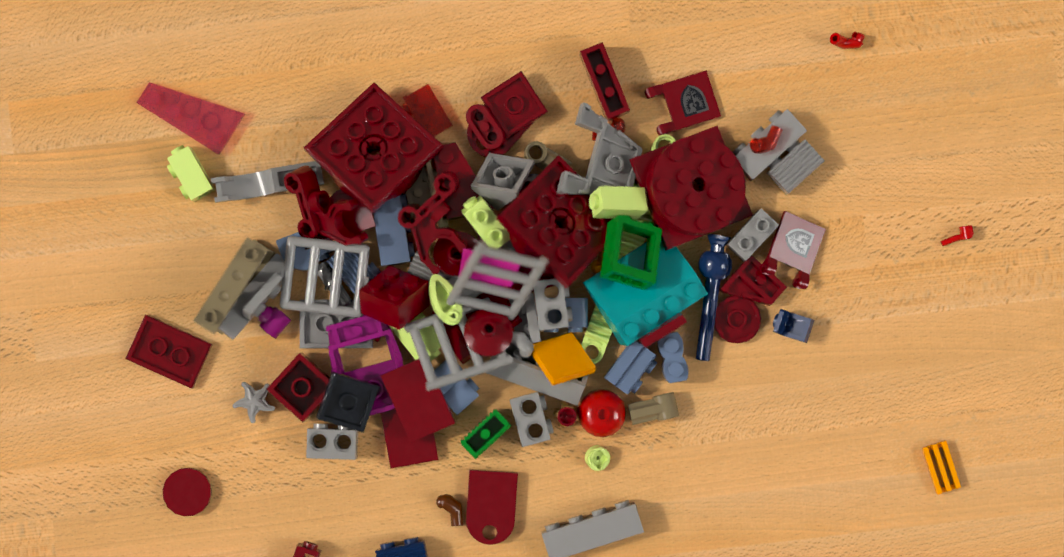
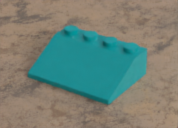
M662 241L660 243L656 284L642 290L600 277L601 271L582 282L620 345L629 346L708 294L697 274L678 248L674 247L665 251ZM647 242L620 258L618 263L643 270Z

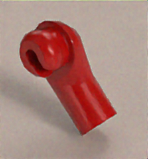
M853 32L850 39L838 33H833L830 37V42L841 49H859L863 45L862 42L865 36L859 32Z

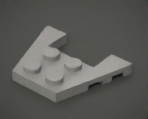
M585 102L580 104L575 125L597 133L586 178L568 171L562 172L556 193L591 195L599 186L633 187L636 175L630 159L641 155L643 149L623 132L617 131L608 124L606 118L602 115L599 116L591 110L592 107Z

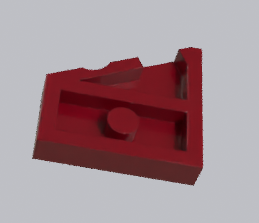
M751 255L719 290L722 293L771 306L787 286L775 275L762 274L760 272L762 264Z

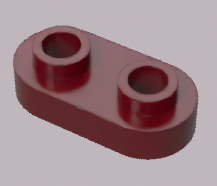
M483 104L472 105L466 112L468 125L485 148L495 149L500 147L505 141L504 130L487 106ZM478 112H481L483 114V119L481 121H479L476 117ZM491 132H495L497 135L495 141L490 139Z

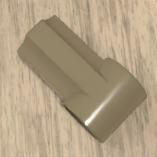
M539 141L529 143L524 151V158L534 160V165L542 170L559 155ZM538 147L542 152L541 158H531L529 155L530 148ZM559 155L569 166H571V161Z
M674 392L628 404L633 425L679 416Z

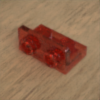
M429 84L408 96H403L405 101L402 104L403 109L411 116L413 115L415 120L434 137L453 127Z

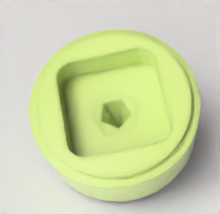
M594 445L587 450L585 462L592 470L601 471L609 465L610 454L603 446Z

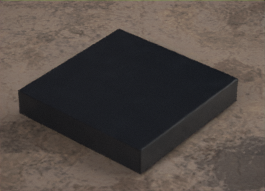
M332 371L316 418L364 433L379 385Z

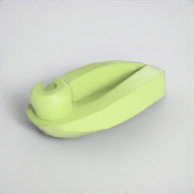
M433 274L428 288L431 305L436 315L443 322L449 325H456L463 316L462 305L455 303L453 306L447 304L446 300L453 286L442 276Z

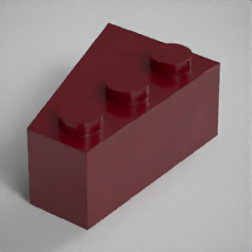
M456 142L444 144L443 148L434 156L437 175L444 171H452L459 178L457 189L444 200L451 207V210L446 213L449 221L465 217L461 212L464 208L463 204L471 197L475 196L477 198L479 195L471 189L476 176ZM443 177L444 182L442 186L446 189H451L449 187L451 181ZM485 201L490 209L494 211L495 208Z

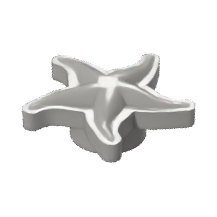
M246 382L241 383V386L245 389V397L234 403L233 408H246L251 423L256 422L255 417L260 410H275V406H270L265 400L268 394L266 389L270 386L269 384H265L262 389L255 391Z

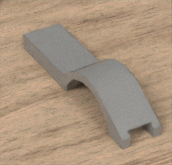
M316 161L270 168L250 174L211 178V183L216 185L218 196L214 200L215 203L236 201L288 191L284 185L285 175L304 165L314 170L318 184L321 186L324 185L321 166Z

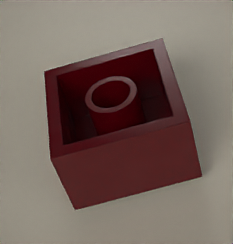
M389 265L359 289L361 314L401 330L430 305L429 283L424 279Z
M299 353L266 390L300 421L305 422L320 406L330 377L304 353Z

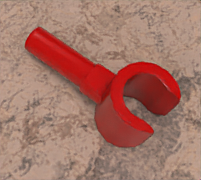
M973 226L959 227L960 235H954L940 241L942 246L972 238L974 235Z

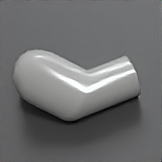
M513 331L511 343L517 346L521 357H530L534 350L533 343L524 332Z

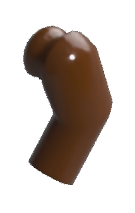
M449 494L438 496L436 504L439 508H443L450 513L451 526H463L461 503Z

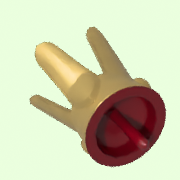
M562 402L561 410L553 412V415L558 418L559 426L575 425L577 423L576 414L578 413V408H570L567 402Z

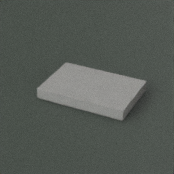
M315 300L314 303L329 304V300ZM351 300L347 307H353L354 300ZM300 311V348H328L329 337L326 326L356 317ZM373 339L342 348H373Z

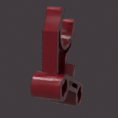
M306 165L285 175L284 185L289 192L296 194L303 219L298 222L297 226L298 232L302 237L315 238L322 234L345 246L351 244L360 245L368 240L366 232L353 234L345 227L342 220L343 210L350 211L358 207L359 203L356 198L351 200L341 199L330 206L329 194L325 190H320L314 170Z
M444 171L435 178L433 185L436 193L421 207L414 203L408 204L398 213L400 225L404 228H412L420 261L431 270L432 274H439L441 271L430 253L431 245L435 240L441 238L449 239L456 245L458 251H463L468 246L467 242L461 239L455 229L437 226V222L451 210V207L444 200L459 185V178L452 171ZM443 177L451 181L449 183L451 189H446L442 186L444 182ZM406 212H414L416 220H408Z

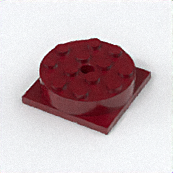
M372 83L303 148L306 153L331 175L333 181L344 193L356 198L373 214L387 200L396 198L406 192L418 179L423 166L443 148V144L376 83ZM373 150L380 151V155H370Z
M718 125L630 159L639 186L645 187L647 206L655 226L662 229L661 241L665 251L753 216L745 196L746 182L742 166L734 153L725 146ZM693 181H696L698 184L702 183L699 186V191L693 188Z
M558 155L496 219L508 230L512 245L518 254L540 259L542 256L546 257L548 263L543 273L553 275L565 288H568L604 250L607 223L612 218H593L592 209L589 206L590 195L556 193L562 172L568 171L578 175Z

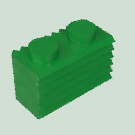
M493 409V412L486 415V419H482V422H479L475 429H472L471 432H468V435L464 436V439H461L460 444L476 460L512 425L498 409Z

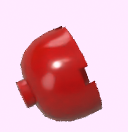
M597 389L591 391L583 397L578 406L580 425L587 433L594 437L605 438L612 436L621 429L625 422L626 409L624 402L617 394L610 390Z

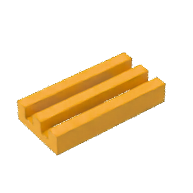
M944 440L922 447L936 494L939 495L943 492L961 488L947 442ZM940 447H942L953 484L949 483L947 473L938 449ZM930 450L934 452L944 487H940L929 453Z

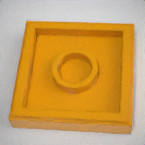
M572 332L533 344L532 356L552 386L595 373L596 366Z

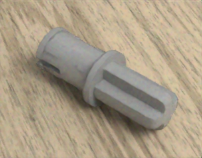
M322 262L318 266V276L325 285L324 289L330 291L333 270L327 262ZM341 285L339 306H347L351 302V298Z

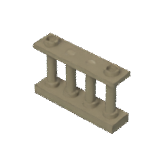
M247 237L193 321L213 334L216 332L223 334L219 330L222 322L243 290L271 260L275 252L258 241Z

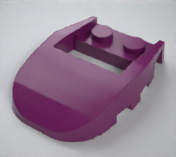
M366 315L327 325L326 331H328L329 337L328 349L332 366L331 371L379 385L370 415L395 408L381 378V374L403 365L401 351L389 325ZM382 336L386 337L391 360L347 372L344 371L338 348Z

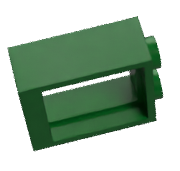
M618 215L607 223L600 277L642 290L656 284L662 229L655 227L650 222L632 220L627 215ZM622 231L647 238L643 270L618 263Z

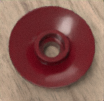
M456 231L461 239L467 242L468 246L466 249L474 250L479 243L477 239L466 232ZM438 239L433 249L435 264L444 273L451 276H459L463 251H458L456 245L449 239ZM455 255H459V256H461V259H458V260H457V259H454L453 257H454Z
M479 310L472 314L465 323V342L478 355L486 357L499 355L512 342V324L505 315ZM490 326L493 328V332L487 333L484 328Z

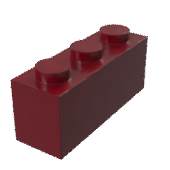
M603 42L581 50L580 58L604 117L610 121L630 112L629 105Z

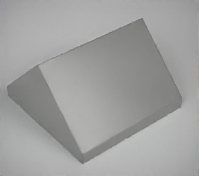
M489 153L475 177L471 189L496 210H500L518 196L535 162L530 159Z

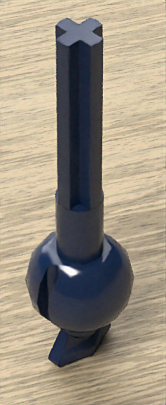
M707 234L711 248L700 256L698 262L701 275L706 277L705 289L708 293L703 298L696 359L701 361H710L720 281L727 278L732 269L730 255L724 252V248L731 237L724 235Z

